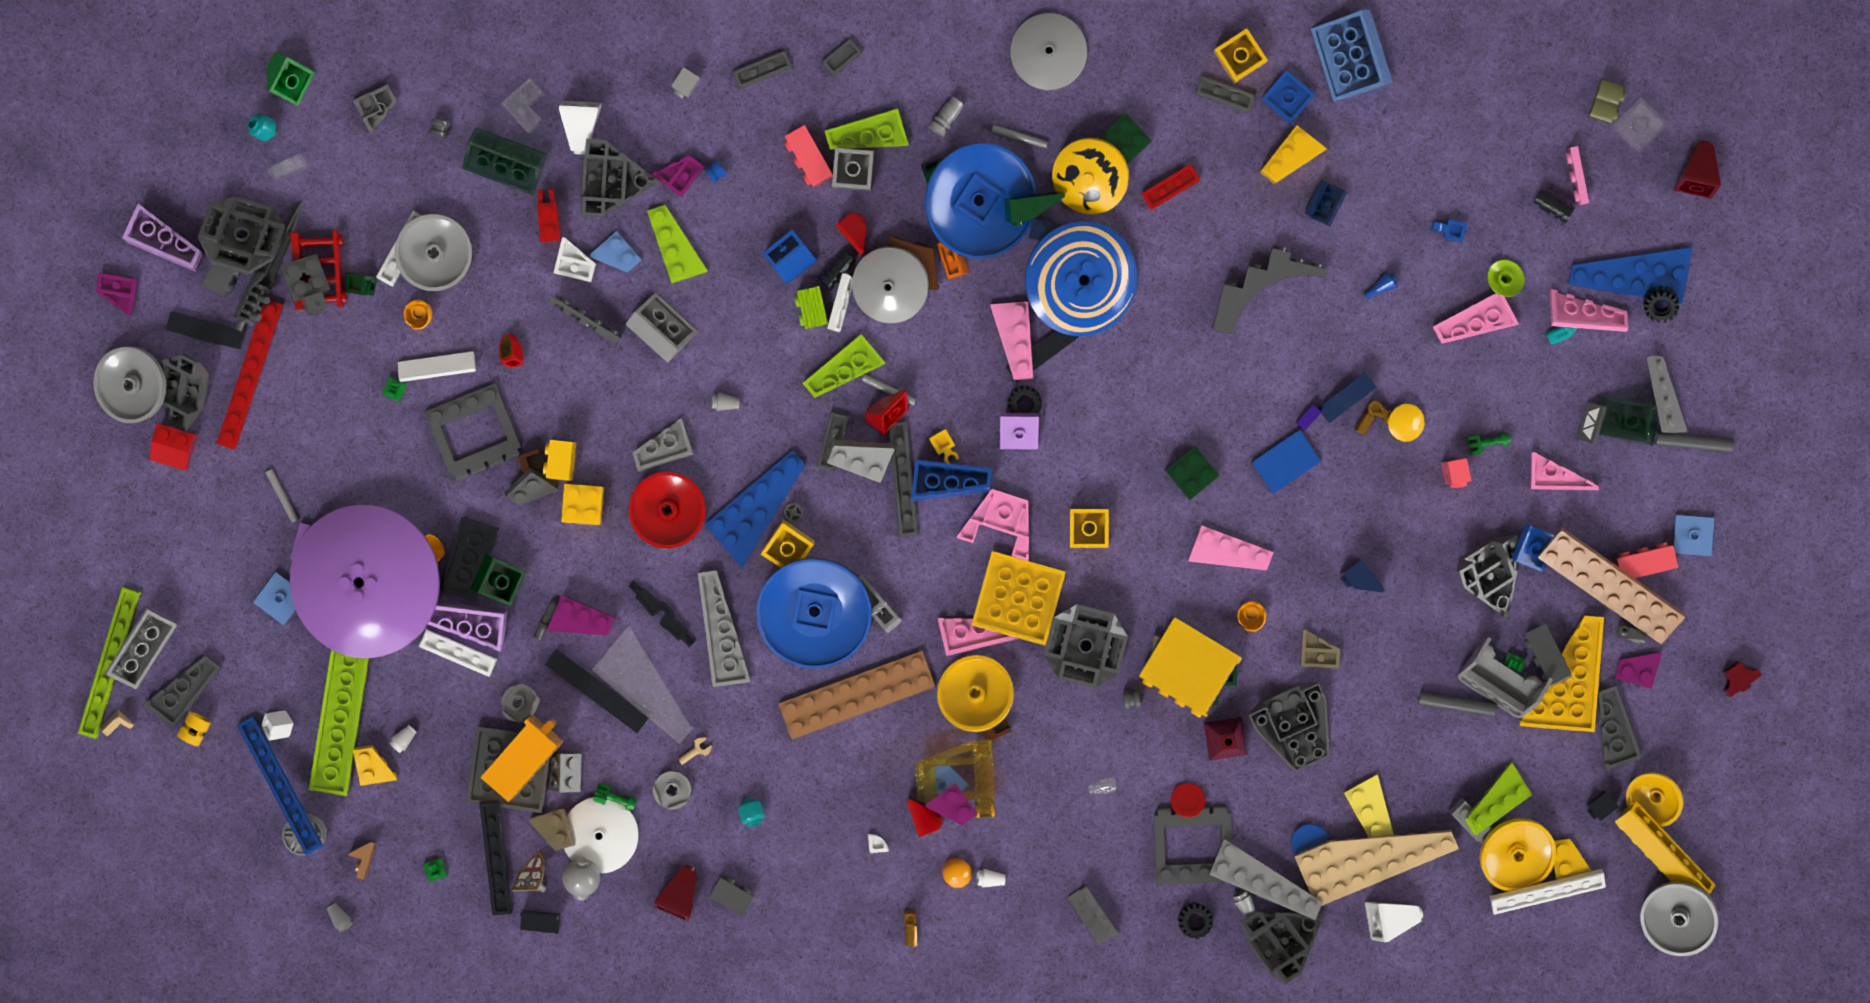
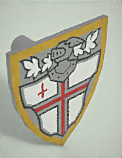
M541 851L532 856L523 866L511 891H546L547 886L542 883L545 874V861Z

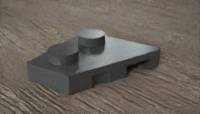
M530 468L505 491V496L520 506L556 492L558 486Z

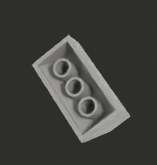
M146 608L105 674L137 689L177 624L167 615L155 609Z

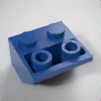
M793 230L762 253L786 284H789L817 261Z

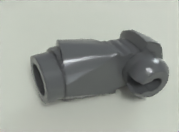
M1624 624L1619 625L1616 629V634L1619 638L1624 637L1636 645L1645 644L1647 634L1643 633V631L1632 627L1628 628Z

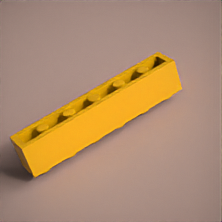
M1637 801L1619 814L1615 820L1618 827L1631 838L1632 842L1644 852L1645 856L1671 882L1691 883L1704 890L1708 895L1711 894L1715 884Z

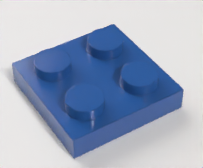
M1286 70L1261 100L1291 124L1316 94Z
M1525 524L1511 560L1543 572L1546 563L1538 558V554L1554 535Z

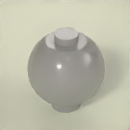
M584 857L577 858L568 863L562 874V882L565 889L576 900H586L588 895L595 892L601 879L600 871L596 864Z

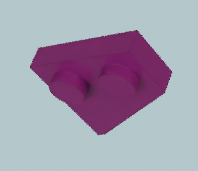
M688 155L654 172L652 176L682 198L705 167Z
M99 273L96 292L125 312V314L132 316L138 279Z
M1656 652L1619 659L1614 678L1652 689L1662 653Z
M956 783L925 804L927 808L960 825H964L978 814Z

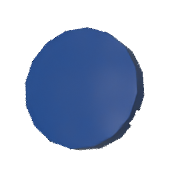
M1306 824L1294 831L1291 838V847L1293 853L1297 854L1326 842L1329 838L1321 827L1315 824Z

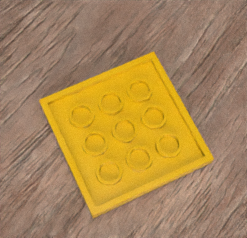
M992 551L971 625L1045 646L1066 572Z

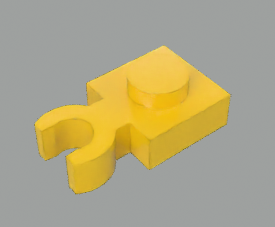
M946 429L929 438L938 455L944 452L946 463L950 464L948 461L950 455H954L957 460L959 459L958 454L951 450L955 444Z

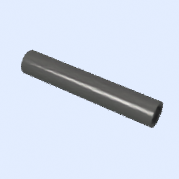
M1656 432L1655 438H1657L1655 445L1733 452L1734 439Z
M1422 691L1419 693L1418 705L1495 717L1497 704Z

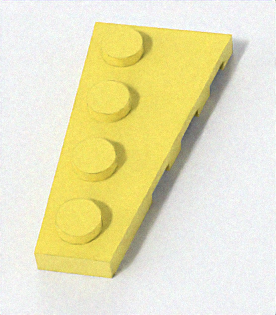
M1378 774L1343 792L1368 837L1394 835Z

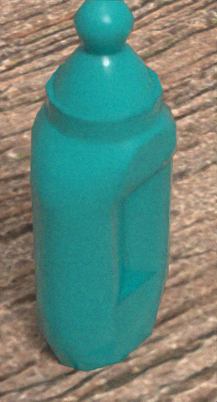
M1558 326L1548 331L1546 336L1550 344L1553 345L1571 337L1578 328Z

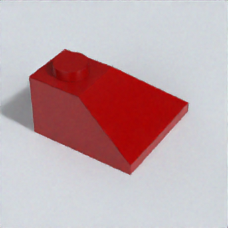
M853 211L839 221L836 227L862 256L865 250L866 225L864 223L866 220L860 213L855 214Z
M901 390L878 400L874 405H870L865 411L866 423L884 435L909 410L907 391Z
M913 797L907 798L918 837L941 829L940 824L943 823V819L940 814L927 808L924 803Z

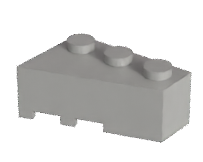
M833 440L826 459L828 464L881 483L895 446L894 442L876 443L875 441Z

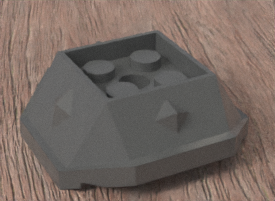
M234 196L219 202L210 203L199 231L198 239L211 264L249 275L273 261L285 229V224L273 207Z
M1076 604L1053 617L1044 656L1058 679L1097 688L1119 674L1128 636L1114 613ZM1084 640L1091 642V648L1088 651H1083L1080 648V644Z

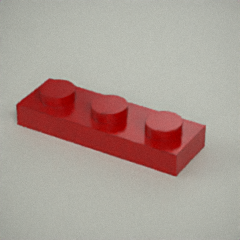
M1190 164L1143 192L1141 196L1149 209L1153 210L1198 183L1200 179Z

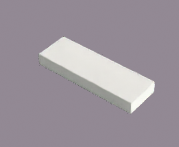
M842 273L827 329L832 331H841L852 291L853 276Z

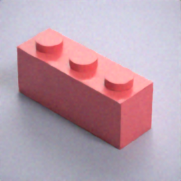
M805 125L785 136L787 141L784 144L789 152H794L796 158L793 160L798 169L803 168L805 172L803 178L808 186L812 184L814 188L833 177Z
M1467 458L1441 462L1445 485H1450L1451 488L1467 486V482L1471 481Z
M1667 542L1656 544V548L1651 550L1648 547L1637 549L1638 553L1630 554V551L1619 553V557L1614 558L1615 565L1633 578L1679 568L1674 546L1667 545Z

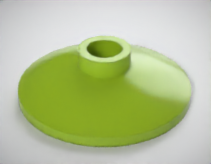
M1500 260L1495 262L1488 270V284L1498 295L1511 297L1517 295L1522 290L1525 283L1524 274L1521 268L1514 262Z

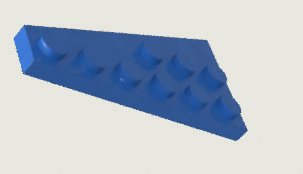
M1692 247L1571 265L1568 285L1644 298L1645 294L1647 295L1649 289L1653 291V287L1656 286V289H1659V286L1662 285L1663 289H1665V286L1669 287V291L1673 289L1678 295L1679 304H1682Z
M791 451L705 524L741 568L745 565L805 466L794 451Z

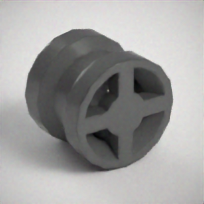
M432 118V128L429 129L428 133L447 138L448 134L446 131L451 123Z
M790 503L784 509V516L788 521L796 522L802 518L803 508L798 503Z
M1136 689L1133 692L1123 691L1125 710L1130 709V707L1140 708L1139 690Z

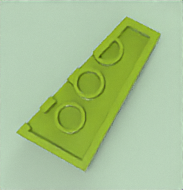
M898 109L825 131L830 150H835V148L859 149L909 146Z
M666 205L648 210L647 212L671 283L673 284L708 272Z
M861 334L804 381L803 385L816 398L886 363Z
M1512 762L1505 767L1503 773L1496 778L1495 783L1485 792L1484 797L1477 802L1464 819L1474 836L1480 834L1532 795Z

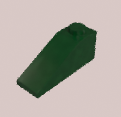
M1049 192L1004 198L1006 221L1013 223V226L1024 225V221L1032 220L1063 199L1065 193Z

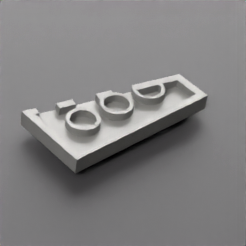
M1661 356L1647 357L1661 431L1677 434L1688 432L1664 358Z

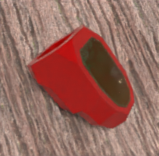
M511 333L504 335L499 344L501 364L509 368L519 367L524 363L521 344L518 338Z

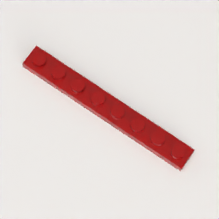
M271 300L268 304H262V309L259 313L262 315V319L256 323L216 443L218 445L236 450L284 306L283 304Z

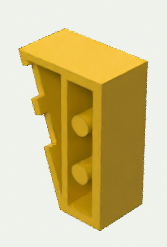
M1296 125L1260 173L1276 184L1327 150V148Z

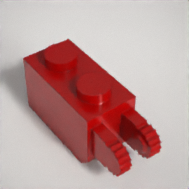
M554 187L549 188V203H544V193L542 189H537L540 242H561L559 208L555 199Z

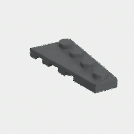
M561 296L559 299L551 297L548 303L556 306L617 345L621 339L617 336L619 332L611 327L608 330L601 326L603 322L595 317L589 319L585 316L587 312L581 308L576 307V309H573L569 306L570 302Z
M206 655L143 705L175 728L222 667Z
M1617 685L1598 691L1604 770L1606 771L1641 759L1642 757Z

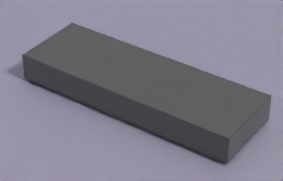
M783 50L732 71L740 90L793 67L786 50Z
M1201 76L1195 92L1196 95L1246 113H1250L1256 96L1205 76Z
M830 412L817 463L818 468L835 472L836 466L828 464L826 456L833 440L844 439L849 416Z

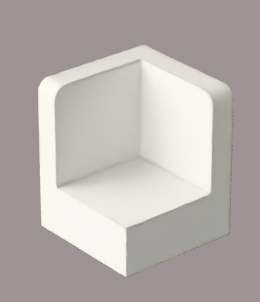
M286 711L266 713L261 729L268 740L287 738L290 736L294 723Z

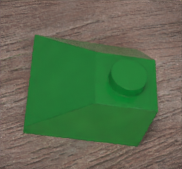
M275 51L266 68L267 90L298 106L315 72Z

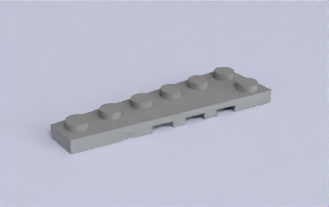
M716 570L698 573L712 685L717 687L751 682L718 572Z
M1223 839L1209 875L1316 920L1323 903L1322 901Z

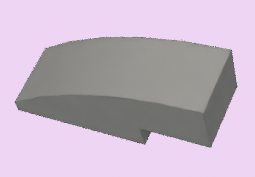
M860 575L858 578L863 583L870 598L872 616L889 633L902 620L865 577Z

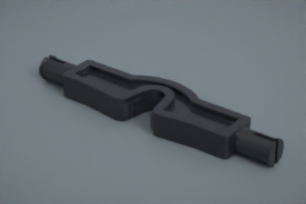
M635 581L628 586L637 594L635 598L651 616H655L659 611H664L665 616L660 621V625L678 641L681 639L688 647L695 642L686 634L688 630L675 618V614L669 605L658 601L646 588L641 589Z

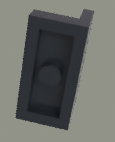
M527 910L520 912V930L559 933L561 914Z

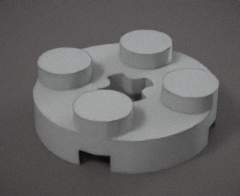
M527 685L511 686L502 697L503 715L513 722L524 723L526 719L534 715L540 699L536 692ZM522 700V705L519 708H517V701Z
M667 771L661 774L653 787V795L656 802L664 808L671 810L684 806L690 799L692 791L689 779L681 772ZM669 785L677 787L676 795L667 792Z

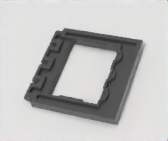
M496 383L424 412L449 475H454L456 481L469 477L467 469L471 470L472 475L487 470L485 465L487 461L490 468L504 463L505 461L502 456L504 454L508 461L521 455L519 453L521 444ZM494 405L497 412L496 415L508 440L455 461L452 448L441 426Z
M1204 806L1200 814L1191 818L1181 817L1176 813L1171 815V807L1157 808L1158 813L1154 815L1156 885L1225 882L1209 875L1213 864L1165 865L1166 836H1164V827L1221 825L1220 846L1223 839L1232 844L1231 813H1227V806H1213V813H1210L1209 806Z

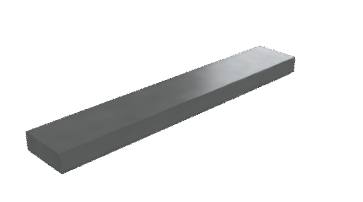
M907 421L896 422L889 429V440L894 442L895 446L891 460L899 537L918 536L915 501L911 502L913 476Z

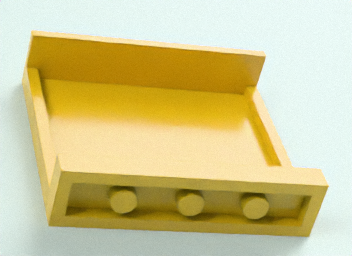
M1174 617L1139 677L1143 679L1142 683L1152 688L1154 685L1159 688L1158 693L1166 698L1169 695L1175 698L1174 703L1184 708L1187 705L1192 708L1190 712L1200 718L1201 715L1207 717L1208 710L1236 664L1239 665L1242 657Z

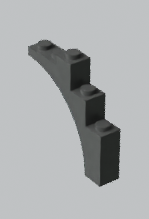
M1276 246V249L1272 248L1266 270H1263V266L1252 264V267L1248 266L1246 269L1242 288H1239V284L1233 282L1223 285L1212 330L1232 334L1237 318L1245 305L1266 286L1278 280L1294 276L1324 278L1327 269H1324L1323 265L1318 263L1304 264V260L1293 258V261H1290L1291 253L1287 252V248Z

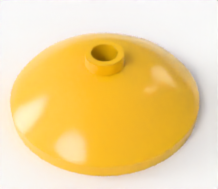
M1656 772L1641 774L1632 780L1626 791L1627 807L1637 801L1661 827L1672 824L1682 812L1684 804L1682 792L1679 786L1666 775ZM1655 793H1659L1661 797L1656 796Z

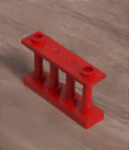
M332 230L333 237L304 239L300 233H290L292 262L305 258V256H302V248H305V246L333 245L334 256L318 257L320 264H335V275L325 277L328 283H336V294L323 296L326 303L337 302V307L344 308V303H347L346 292H343L340 253V246H343L342 234H339L337 230ZM302 274L300 280L308 283L310 277ZM302 300L295 302V310H305Z

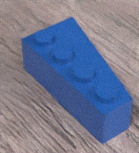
M916 460L911 502L989 492L992 469Z

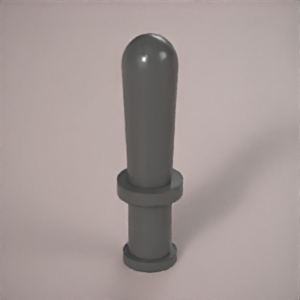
M556 600L549 602L542 621L538 623L539 627L535 635H533L534 638L540 641L558 605Z

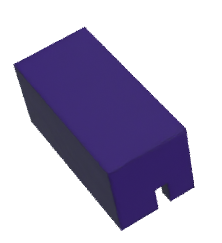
M1312 405L1296 424L1305 431L1322 412Z

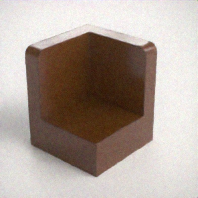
M541 449L517 456L523 474L530 468L537 471L544 466L545 459Z
M1004 718L998 725L985 731L990 741L1011 732V728L1006 718Z

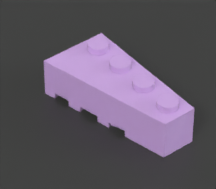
M137 204L122 239L126 243L196 272L204 256L203 253L140 204Z
M437 602L428 625L460 635V637L468 638L501 652L504 645L507 610Z

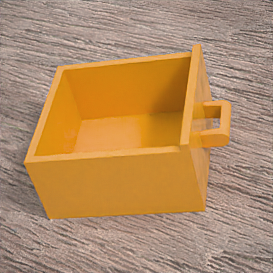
M534 715L524 721L526 726L480 778L508 802L516 797L564 742L551 731L556 725L555 720L551 719L546 724H543Z

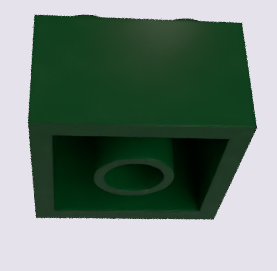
M1127 113L1099 137V139L1115 146L1123 155L1127 165L1152 142Z
M1196 446L1192 447L1165 470L1188 500H1191L1220 476Z
M485 554L470 589L511 607L526 571Z

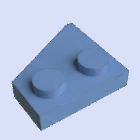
M617 231L589 255L595 260L627 273L642 261Z

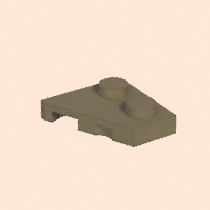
M1302 629L1300 666L1339 669L1340 649L1311 632Z
M565 809L529 819V822L554 851L575 846Z

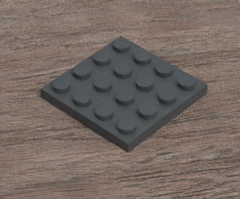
M477 726L466 802L479 804L483 801L499 800L500 807L543 813L551 757L517 796L508 802L480 777L520 732Z

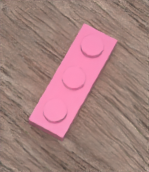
M1578 146L1568 149V153H1566L1567 164H1571L1572 171L1569 172L1571 183L1575 184L1576 190L1573 191L1574 200L1579 205L1588 204L1589 199Z

